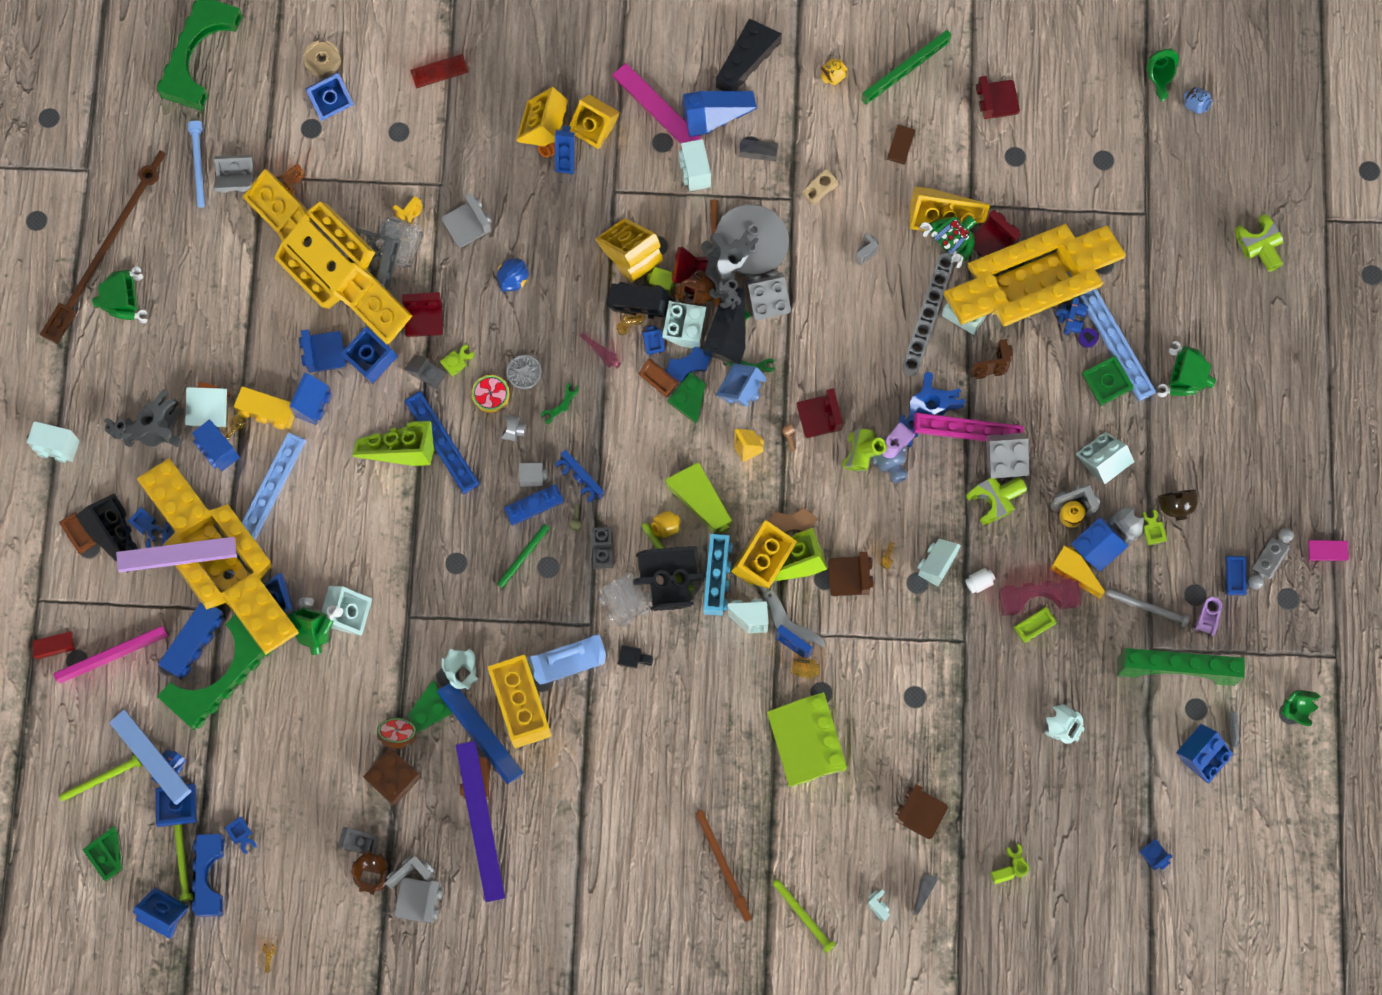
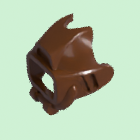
M699 270L692 274L689 279L682 281L681 284H676L674 297L684 304L696 305L706 303L713 299L709 295V291L712 288L715 291L716 286L706 278L705 271ZM685 286L695 290L693 296L684 297Z
M367 851L353 862L351 873L354 883L360 887L359 892L365 891L374 895L375 891H380L386 886L388 865L382 854L374 855ZM368 871L380 874L378 884L372 885L361 882L362 872Z

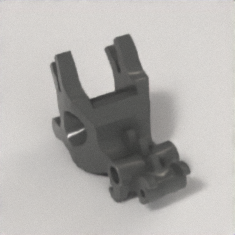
M747 231L743 233L739 240L735 239L731 244H725L719 233L711 235V242L706 240L701 244V249L708 260L705 270L706 275L716 286L715 292L712 288L709 291V295L713 298H721L720 306L725 309L730 306L731 309H734L736 306L735 302H737V305L741 303V299L737 296L738 292L735 291L738 284L734 280L735 275L733 273L741 268L749 256L750 248L759 240L755 237L745 245L744 243L748 240L747 236L749 235Z
M164 389L153 402L147 403L138 413L137 420L134 422L129 417L125 421L119 419L116 423L109 418L105 419L104 422L107 423L105 431L115 439H123L127 447L134 445L131 442L133 440H138L149 447H155L164 442L179 447L182 444V440L177 436H172V429L177 419L185 411L182 407L175 410V407L179 404L176 399L164 401L169 395Z

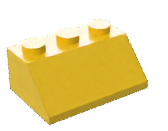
M553 86L527 101L516 139L519 143L546 146L555 142L556 130H560L563 124L562 120L566 112L568 100Z
M765 520L757 527L730 572L747 583L770 588L797 541Z

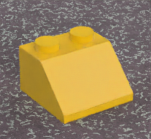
M589 94L579 101L569 125L571 126L570 132H575L576 137L599 149L614 128L620 112Z

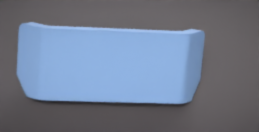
M597 634L539 655L530 656L527 660L533 678L539 684H546L605 663L606 652L601 637Z

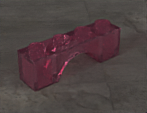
M1072 579L1061 580V583L1045 581L1042 582V585L1026 583L1023 584V587L1016 588L1015 585H1007L999 592L1002 616L1021 614L1025 604L1035 597L1051 599L1060 610L1079 608L1082 604L1079 583Z

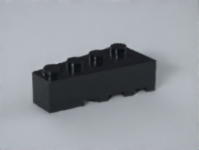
M749 18L716 77V88L722 91H737L748 79V76L753 71L755 72L764 59H767L771 52L781 44L782 33Z

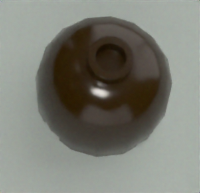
M1195 489L1183 490L1177 493L1171 492L1158 496L1159 505L1163 513L1169 517H1175L1176 521L1188 519L1187 515L1193 513L1198 505V496Z

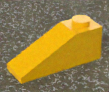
M739 428L734 430V448L742 462L763 452L764 441L760 435H756L754 430Z
M1064 546L1050 569L1101 599L1105 591L1082 556L1073 547Z

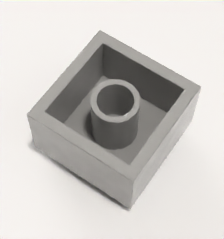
M1025 433L986 435L987 473L990 478L1029 476L1028 437Z

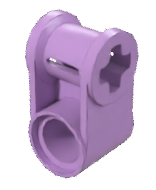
M900 422L885 441L886 451L882 455L889 459L894 458L903 447L908 445L915 434Z
M1210 597L1202 604L1194 631L1210 633V636L1214 637L1222 609V603L1218 598ZM1213 603L1216 611H1210L1207 604Z

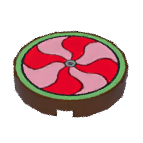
M403 718L387 719L378 726L377 738L386 747L404 748L406 744L411 745L415 741L416 727L412 722Z

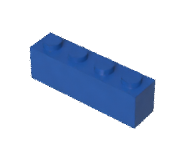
M200 602L158 665L180 680L183 676L186 677L191 671L190 666L194 660L197 661L202 655V649L205 644H209L213 639V633L216 628H220L224 623L225 614L216 607L206 610Z

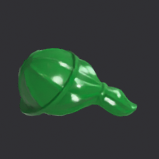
M1172 49L1156 51L1148 58L1146 64L1148 77L1156 85V95L1159 97L1160 102H1163L1168 97L1166 86L1173 80L1179 62L1178 53Z

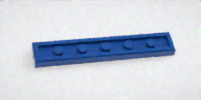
M419 391L404 400L416 421L431 422L434 449L463 495L479 486L478 480L422 392Z
M450 683L437 691L439 696L471 738L476 741L478 747L506 784L521 777L524 772L462 691L454 688Z

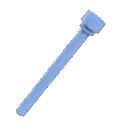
M190 121L187 123L188 132L192 135L197 206L203 208L205 202L199 137L203 127L200 121Z

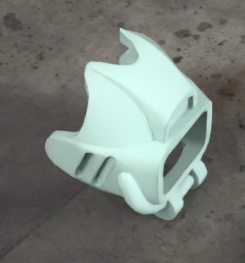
M450 649L445 659L442 658V669L454 688H466L469 690L471 685L478 680L476 677V658L472 650ZM464 667L471 673L463 682H460L456 679L455 674Z
M1064 704L1053 706L1057 714L1055 717L1046 718L1049 731L1045 730L1044 733L1066 744L1074 740L1078 742L1080 734L1085 730L1082 715ZM1076 721L1077 727L1074 733L1069 736L1068 733Z

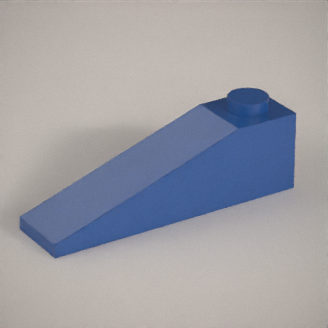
M698 91L683 94L681 103L689 137L708 134L713 129L724 126L729 121L740 118L757 109L753 91Z

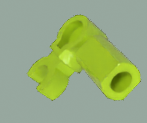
M1020 844L1016 846L1017 853H1012L1010 847L1006 849L1007 855L1013 860L1011 861L1013 867L1006 866L990 871L994 884L1014 879V876L1023 878L1027 875L1029 865L1025 862L1024 857L1021 856L1022 847Z

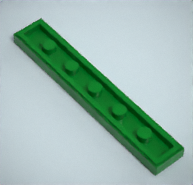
M946 30L862 93L861 99L865 105L870 103L948 45L952 34Z

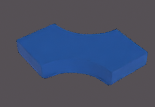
M694 347L692 352L684 358H670L666 371L682 383L690 372H706L711 357L704 355L703 349Z

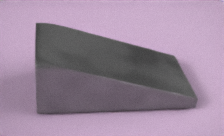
M927 874L921 877L913 912L914 915L917 916L937 883L938 877Z

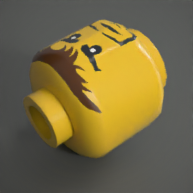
M831 58L821 66L822 74L820 77L826 84L830 83L835 86L846 78V71L848 69L840 59Z
M1068 501L1062 506L1059 518L1066 527L1074 528L1083 522L1086 511L1080 502Z

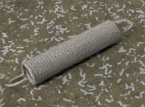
M1230 706L1232 752V747H1240L1238 712H1231Z

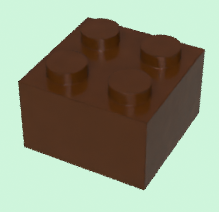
M389 748L363 778L395 806L418 782L421 776L395 751Z

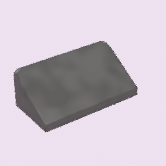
M742 139L739 157L776 162L778 143Z

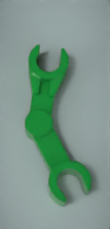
M766 359L756 364L741 361L742 365L754 366L763 372L771 373L775 370V367L768 368L766 366L768 363H774L773 359ZM726 362L729 366L733 365V363Z
M568 383L563 402L553 410H545L541 413V417L547 414L551 416L545 421V424H550L555 416L568 410L571 400L578 394V385L575 391L570 392L571 383Z

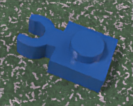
M142 507L128 520L142 535L147 531L148 536L153 541H156V538L153 536L154 531L158 530L160 533H163L160 526L153 525L156 520Z
M242 817L224 827L235 845L241 842L243 853L248 854L246 850L247 844H252L254 848H257L256 842L248 838L253 833Z

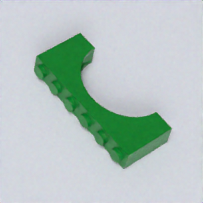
M195 0L193 2L191 15L186 18L185 28L178 36V44L171 52V60L164 68L162 80L158 81L157 91L161 98L202 111L208 93L204 87L198 85L190 77L189 62L191 55L199 42L208 35L218 31L236 32L243 17L240 8L216 0Z
M236 614L225 624L233 635L235 654L224 676L214 684L198 690L182 689L170 682L157 695L168 708L193 730L201 728L205 724L207 716L210 713L214 714L219 709V704L233 694V689L247 679L246 675L251 670L254 671L261 663L260 660L273 652L272 650L268 654H264Z
M1125 648L1118 657L1117 676L1137 678L1149 674H1181L1213 680L1215 685L1235 686L1244 678L1245 658Z

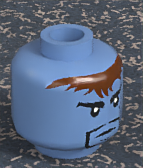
M1199 87L1187 90L1183 97L1185 108L1197 114L1207 112L1212 104L1210 93Z

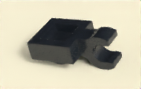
M622 645L618 665L635 669L638 668V663L652 666L653 656L641 654L640 648Z

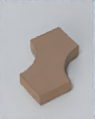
M802 507L801 510L793 514H782L775 511L768 522L784 533L792 531L802 532L812 528L818 521V518Z

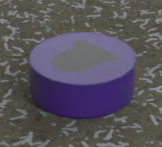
M1091 328L1083 329L1078 337L1079 343L1085 348L1095 346L1098 341L1097 332Z

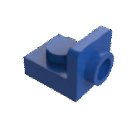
M656 325L646 326L645 330L641 331L646 354L664 352L665 346L661 328L656 327Z
M1156 839L1139 851L1154 871L1158 868L1163 870L1170 864L1169 859L1173 857L1171 854H1167Z

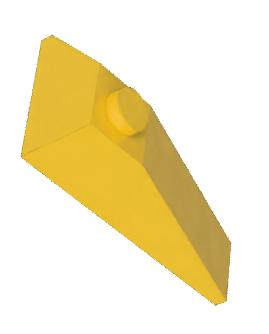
M914 186L910 201L909 228L918 230L924 222L930 223L947 217H956L962 223L969 215L977 222L976 224L986 222L990 204L932 188Z

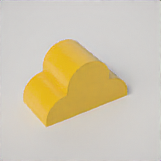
M623 218L595 238L603 252L613 260L618 270L630 283H634L663 262V257L659 251L660 242L656 234L626 218Z

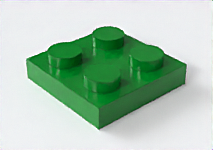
M1116 356L1101 362L1081 374L1100 407L1134 389Z

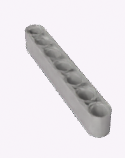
M943 253L938 257L904 358L902 370L907 376H915L920 369L944 296L943 294L954 266V262L950 263L952 255L949 253ZM941 262H947L950 266L944 267L941 265ZM941 278L944 283H937L935 279ZM936 295L938 300H932L929 296ZM930 312L933 314V316L926 317L924 313ZM925 329L927 333L921 334L918 330ZM920 346L922 350L915 351L912 347ZM907 363H914L916 367L913 369L909 368Z

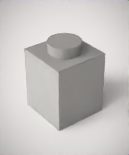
M519 463V483L521 487L543 486V480H547V469H543L542 463Z

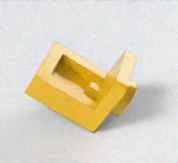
M414 196L404 210L394 205L392 207L394 216L401 222L406 221L410 223L422 211L421 200Z

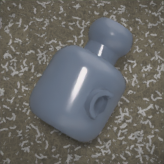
M905 447L894 458L889 459L882 454L871 457L874 461V466L877 465L881 472H890V479L894 484L908 478L907 471L902 468L906 461Z

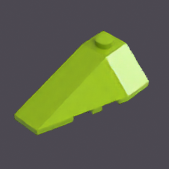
M430 421L407 423L406 427L400 429L394 427L390 429V432L381 435L375 433L356 439L352 456L410 466L430 465L434 452L432 424Z
M813 528L791 536L797 543L774 581L807 577L827 570L824 554Z

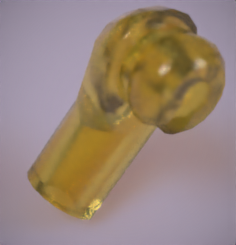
M626 316L617 324L618 334L626 335L628 333L627 328L630 325H641L643 323L642 316Z

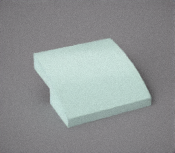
M186 387L185 425L201 426L210 419L216 427H226L227 389Z

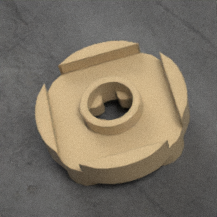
M315 41L311 43L304 52L306 69L311 74L320 78H326L333 74L341 64L338 48L329 41ZM319 56H327L325 61L319 62Z

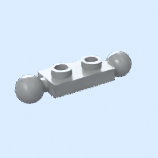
M1281 529L1278 532L1279 540L1271 538L1252 568L1253 572L1256 573L1248 580V584L1252 589H1261L1264 585L1263 578L1265 577L1270 580L1290 549L1289 545L1285 543L1293 540L1294 534L1291 529Z

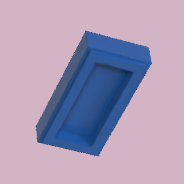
M1226 556V595L1246 596V556Z

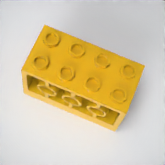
M525 654L488 666L487 668L514 748L516 749L552 737Z

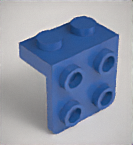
M308 329L301 330L302 337H299V345L304 350L301 360L302 365L306 366L309 373L346 366V359L341 355L344 345L340 331L311 335Z

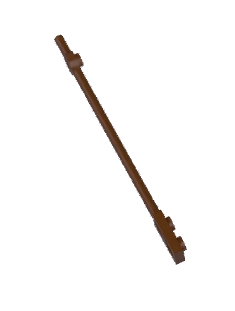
M160 150L151 165L140 169L139 178L141 182L65 305L58 303L40 333L41 337L58 345L77 314L72 309L146 186L153 185L158 181L159 174L157 168L164 159L165 152ZM152 175V178L147 179V176Z

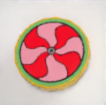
M486 375L478 379L472 389V399L475 405L481 411L487 413L499 411L507 405L510 398L509 387L506 382L495 375Z

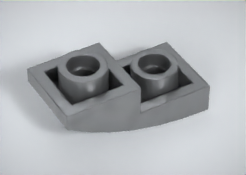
M611 527L592 528L593 569L613 568Z

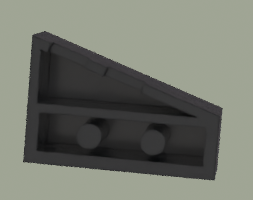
M619 282L618 284L611 283L607 305L614 312L634 316L637 313L647 314L649 319H654V316L666 320L669 301H675L662 286L654 285L653 287H648L639 283L629 285L625 282Z

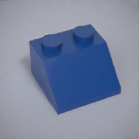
M304 372L289 407L296 418L316 425L318 420L321 421L323 418L325 404H328L331 400V390L328 385Z
M1103 517L1096 520L1071 543L1083 558L1099 572L1129 546Z

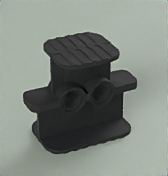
M696 546L647 549L636 554L639 561L640 578L634 579L633 585L650 584L653 606L650 608L651 611L675 610L694 605L690 599L689 581L705 579V573H697ZM675 574L681 575V583L675 580ZM657 575L662 576L664 580L662 585L657 583Z

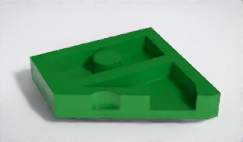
M690 372L667 400V403L697 424L706 383Z
M435 681L430 683L408 714L411 722L416 727L417 733L452 715L449 707L437 693L439 689Z
M113 826L82 849L105 882L123 870L116 827Z

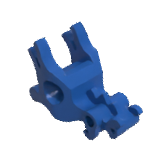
M926 372L924 374L923 389L914 395L910 401V414L908 418L904 419L906 416L902 415L899 418V423L901 422L914 433L915 413L943 416L947 411L964 408L965 399H956L960 397V388L952 391L936 390L931 386L933 374ZM914 433L915 436L913 438L918 437V433ZM913 439L908 443V448L912 446Z

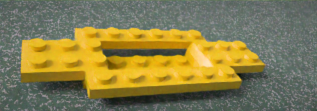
M1065 223L969 262L967 267L975 279L944 291L943 295L961 325L992 313L997 315L1004 327L1101 287L1103 282L1095 270L1124 259L1126 254L1108 225L1075 238ZM1057 249V251L1053 254L1045 256L1041 259L1018 267L999 276H993V274H996L1015 265H1018L1020 263H1023L1025 261H1028L1042 254Z

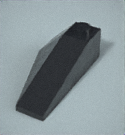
M737 287L735 291L738 292L737 296L741 299V303L737 305V302H735L736 306L734 309H731V306L726 309L722 308L719 303L704 344L703 353L706 356L741 364L746 348L745 290Z
M115 493L87 506L76 515L86 533L116 562V552L137 549L136 543L132 541L130 535L132 532L131 527L127 526L125 520V509Z

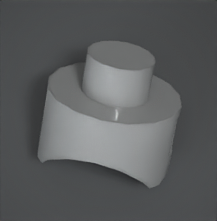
M505 414L507 429L504 435L501 436V439L516 442L518 436H525L527 424L520 423V416Z

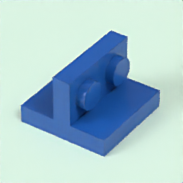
M154 887L135 906L133 913L137 915L136 921L170 939L175 933L179 919L187 912L189 906Z

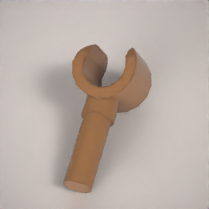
M788 424L782 429V434L788 440L792 452L795 451V447L790 435L795 433V430L791 424Z

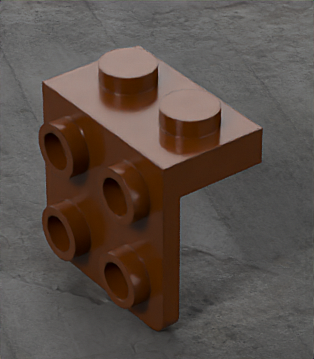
M1007 339L999 340L996 349L997 359L972 364L971 378L983 379L987 375L992 374L994 376H1002L1005 372H1008L1011 363L1010 356H1013L1012 346L1008 345Z
M860 552L858 557L830 558L828 560L831 596L868 595L870 593V588L874 587L873 576H869V569H872V558L868 557V552Z
M916 784L914 788L909 787L905 798H907L905 805L900 804L895 813L898 816L896 822L930 840L941 823L948 805L921 791L923 787Z

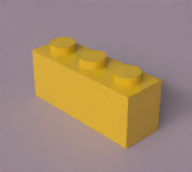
M243 386L234 404V409L239 416L255 418L257 422L266 424V422L271 423L280 430H284V428L290 430L295 418L289 407L291 402Z

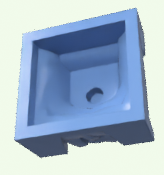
M733 363L716 396L727 403L732 404L735 402L749 407L750 404L748 402L750 400L754 402L760 396L758 392L761 386L760 382H766L767 379L757 367Z

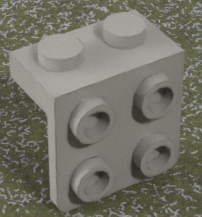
M252 155L215 156L217 177L213 186L214 191H219L220 193H227L233 190L246 192L251 189L255 177Z
M472 193L465 196V205L442 217L445 227L459 248L491 232L490 223L492 221L487 212L483 213L481 210L483 206L478 197L474 198Z
M772 271L767 273V276L760 277V275H754L749 277V280H745L746 288L750 294L753 315L756 320L791 312L785 276L782 273Z
M1080 485L1075 487L1070 493L1064 491L1055 495L1056 498H1054L1050 508L1053 511L1061 508L1068 501H1080L1085 508L1086 518H1089L1096 513L1100 500L1097 493H1093L1090 485L1086 487Z
M410 856L403 861L401 869L392 871L386 877L388 880L385 884L394 889L403 878H406L415 869L424 879L431 882L435 878L432 874L435 870L425 860L421 861L416 856L413 858Z
M403 878L401 880L395 916L397 918L434 924V920L438 919L439 907L437 905L438 900H441L443 895L442 884L437 881L427 882Z

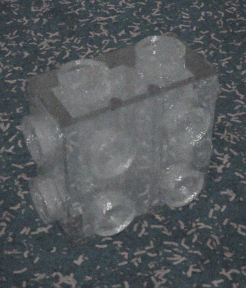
M386 217L385 222L380 224L379 233L380 235L401 240L395 265L402 268L405 266L411 268L423 237L422 228L416 223H405L397 217ZM379 239L374 242L378 251L384 248L385 240Z
M633 571L598 590L600 596L597 598L602 607H607L609 610L607 615L612 623L616 622L618 627L633 622V618L638 615L642 617L650 612L649 609L652 607V597L649 592H644L641 587L642 585H633V580L640 578L638 574L635 576Z

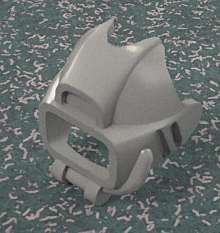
M1120 508L1106 521L1111 527L1114 523L1126 535L1124 541L1129 545L1144 533L1142 531L1144 518L1134 516L1135 508Z

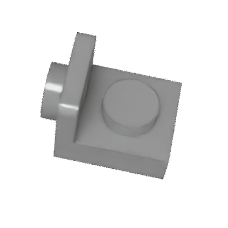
M865 233L863 236V242L866 245L861 246L856 253V261L859 265H862L878 253V241L868 233Z

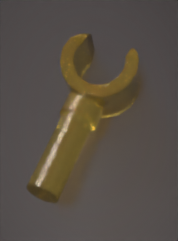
M237 415L231 420L234 426L225 436L227 440L230 439L235 431L245 426V421L241 416Z
M893 542L889 543L887 552L880 563L887 570L894 561L889 558L894 546Z
M265 943L262 947L266 955L265 973H270L271 958L275 954L276 948L272 944V950L266 952L267 945Z

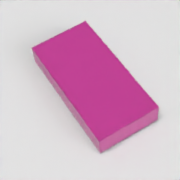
M1309 540L1308 560L1348 561V541Z

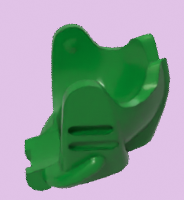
M1295 690L1288 699L1284 700L1281 714L1301 725L1311 726L1313 722L1308 717L1318 709V706L1312 700L1317 701L1321 696L1317 692Z

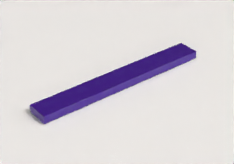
M476 741L456 744L485 902L505 899Z

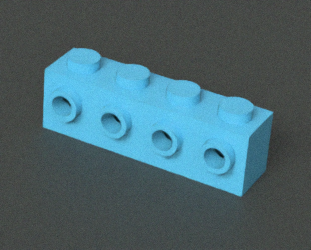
M710 534L703 614L723 616V610L727 611L728 599H724L725 591L729 592L730 580H726V573H730L731 561H728V554H732L733 543L729 542V535Z

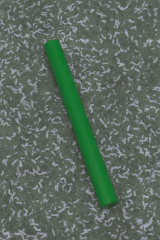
M543 524L498 581L497 585L503 589L550 528L547 525Z

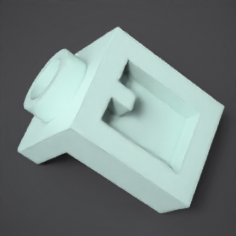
M883 889L880 892L875 890L868 897L870 901L867 903V906L882 923L890 916L888 913L890 911L883 902L879 903L877 901L885 894Z

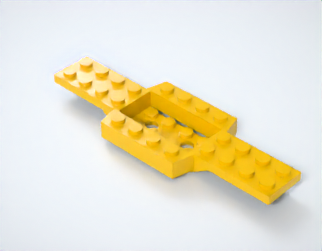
M264 169L252 184L251 189L243 195V198L278 233L282 243L274 259L321 307L330 309L342 300L386 344H390L412 315L367 270L375 251L327 203L320 201L308 210L269 170ZM314 221L355 263H351L312 222ZM310 236L312 243L309 247H306L304 239ZM334 261L336 263V268L334 271L330 272L328 270V264L329 262Z
M170 458L137 478L138 483L174 531V534L162 546L220 539L222 537L215 529L214 524L218 526L226 538L235 537L236 552L252 574L247 572L237 557L174 565L206 610L226 603L265 655L298 634L296 627L260 580L272 568L271 561L228 504L209 511ZM232 570L235 574L232 579H225L223 577L224 572Z

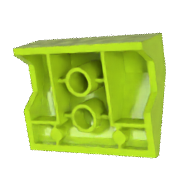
M824 692L767 712L789 787L810 782L832 773L846 771L847 766Z

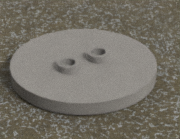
M741 205L728 211L719 221L715 233L721 235L725 244H731L735 239L739 240L745 231L749 232L748 240L744 243L745 245L755 237L759 239L750 248L748 258L736 273L744 276H762L775 270L784 260L789 246V235L783 221L773 211L759 205Z

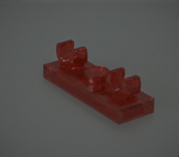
M463 54L410 70L416 89L469 73Z

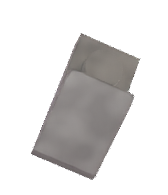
M414 354L404 368L406 372L435 390L446 375V372L431 364L427 357Z
M343 827L338 847L359 854H364L367 851L374 854L378 837Z

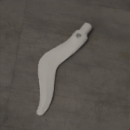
M758 586L764 594L762 597L770 607L777 629L780 625H783L799 638L813 641L821 647L825 646L824 640L819 635L790 621L773 589L770 590L769 588Z

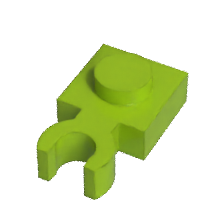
M467 344L461 347L460 353L457 354L454 350L440 361V364L451 377H454L467 366L464 362L465 360H471L475 356L474 352L468 355L465 354V351L469 349Z
M1156 510L1152 511L1153 518H1148L1146 512L1142 514L1144 522L1147 523V525L1143 526L1147 546L1167 541L1163 523L1156 522L1158 517Z

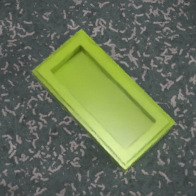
M1045 607L1013 628L1025 644L1057 624V621L1048 608Z

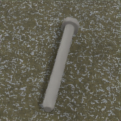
M1107 589L1106 595L1179 622L1181 627L1186 628L1190 615L1188 614L1182 616L1112 589Z

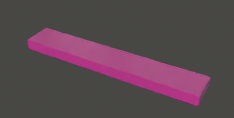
M626 63L612 74V77L680 144L701 140L700 135L689 137L686 122Z
M924 413L914 414V433L985 442L986 435L1023 433V426Z
M160 626L59 670L53 674L54 678L61 684L164 639L169 634L163 626Z

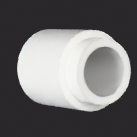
M983 568L969 575V578L965 580L968 589L973 594L993 586L995 577L991 570L987 571L986 568Z

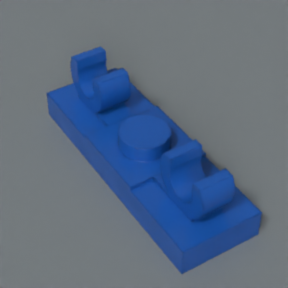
M563 125L562 131L556 130L555 172L574 174L575 132H570L571 126Z
M565 449L561 453L562 460H558L555 464L556 468L560 465H565L566 468L562 471L563 475H566L570 469L573 471V478L579 484L583 483L587 486L581 490V495H584L586 492L591 493V496L587 499L589 503L594 500L595 496L600 500L604 496V490Z
M554 484L504 507V510L513 526L563 503L564 500L557 485Z

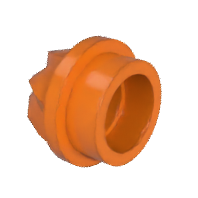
M555 142L546 146H538L539 153L546 158L555 154Z

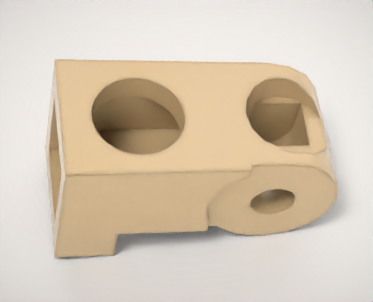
M826 169L803 190L802 195L814 205L828 192L838 187V180Z

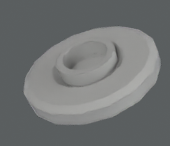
M521 355L510 361L506 373L511 385L525 390L537 385L541 379L542 371L539 362L535 358Z

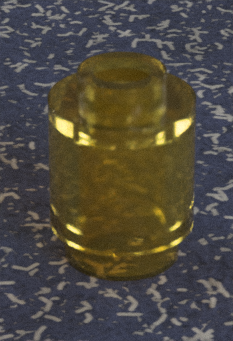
M793 658L791 674H796L797 677L814 679L815 675H819L820 664H816L817 660Z

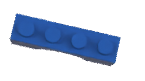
M222 834L197 835V840H194L193 843L194 852H196V860L193 861V871L196 872V880H193L192 889L195 892V900H192V912H195V915L198 917L223 916V896L215 893L208 883V871L211 865L217 859L224 857L225 836Z

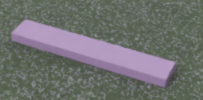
M235 537L121 551L116 552L118 572H127L237 557Z

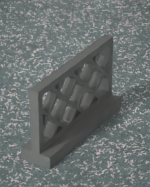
M356 228L355 232L359 236L361 233L367 236L369 240L367 244L371 245L375 251L373 258L377 256L380 261L379 267L375 269L371 263L369 264L370 273L389 291L401 240ZM379 239L385 240L384 248L378 251L374 242ZM350 257L348 258L351 263H355Z

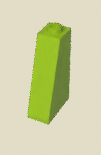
M699 462L665 479L666 487L714 534L718 532L722 534L730 529L732 520Z

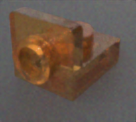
M297 163L280 176L282 184L293 195L297 193L292 184L299 183L304 176V172Z

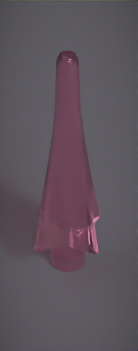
M582 333L580 335L600 356L608 368L611 365L616 369L620 367L621 363L616 358L617 354L599 345Z

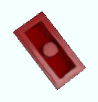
M71 631L33 641V655L37 660L75 650Z

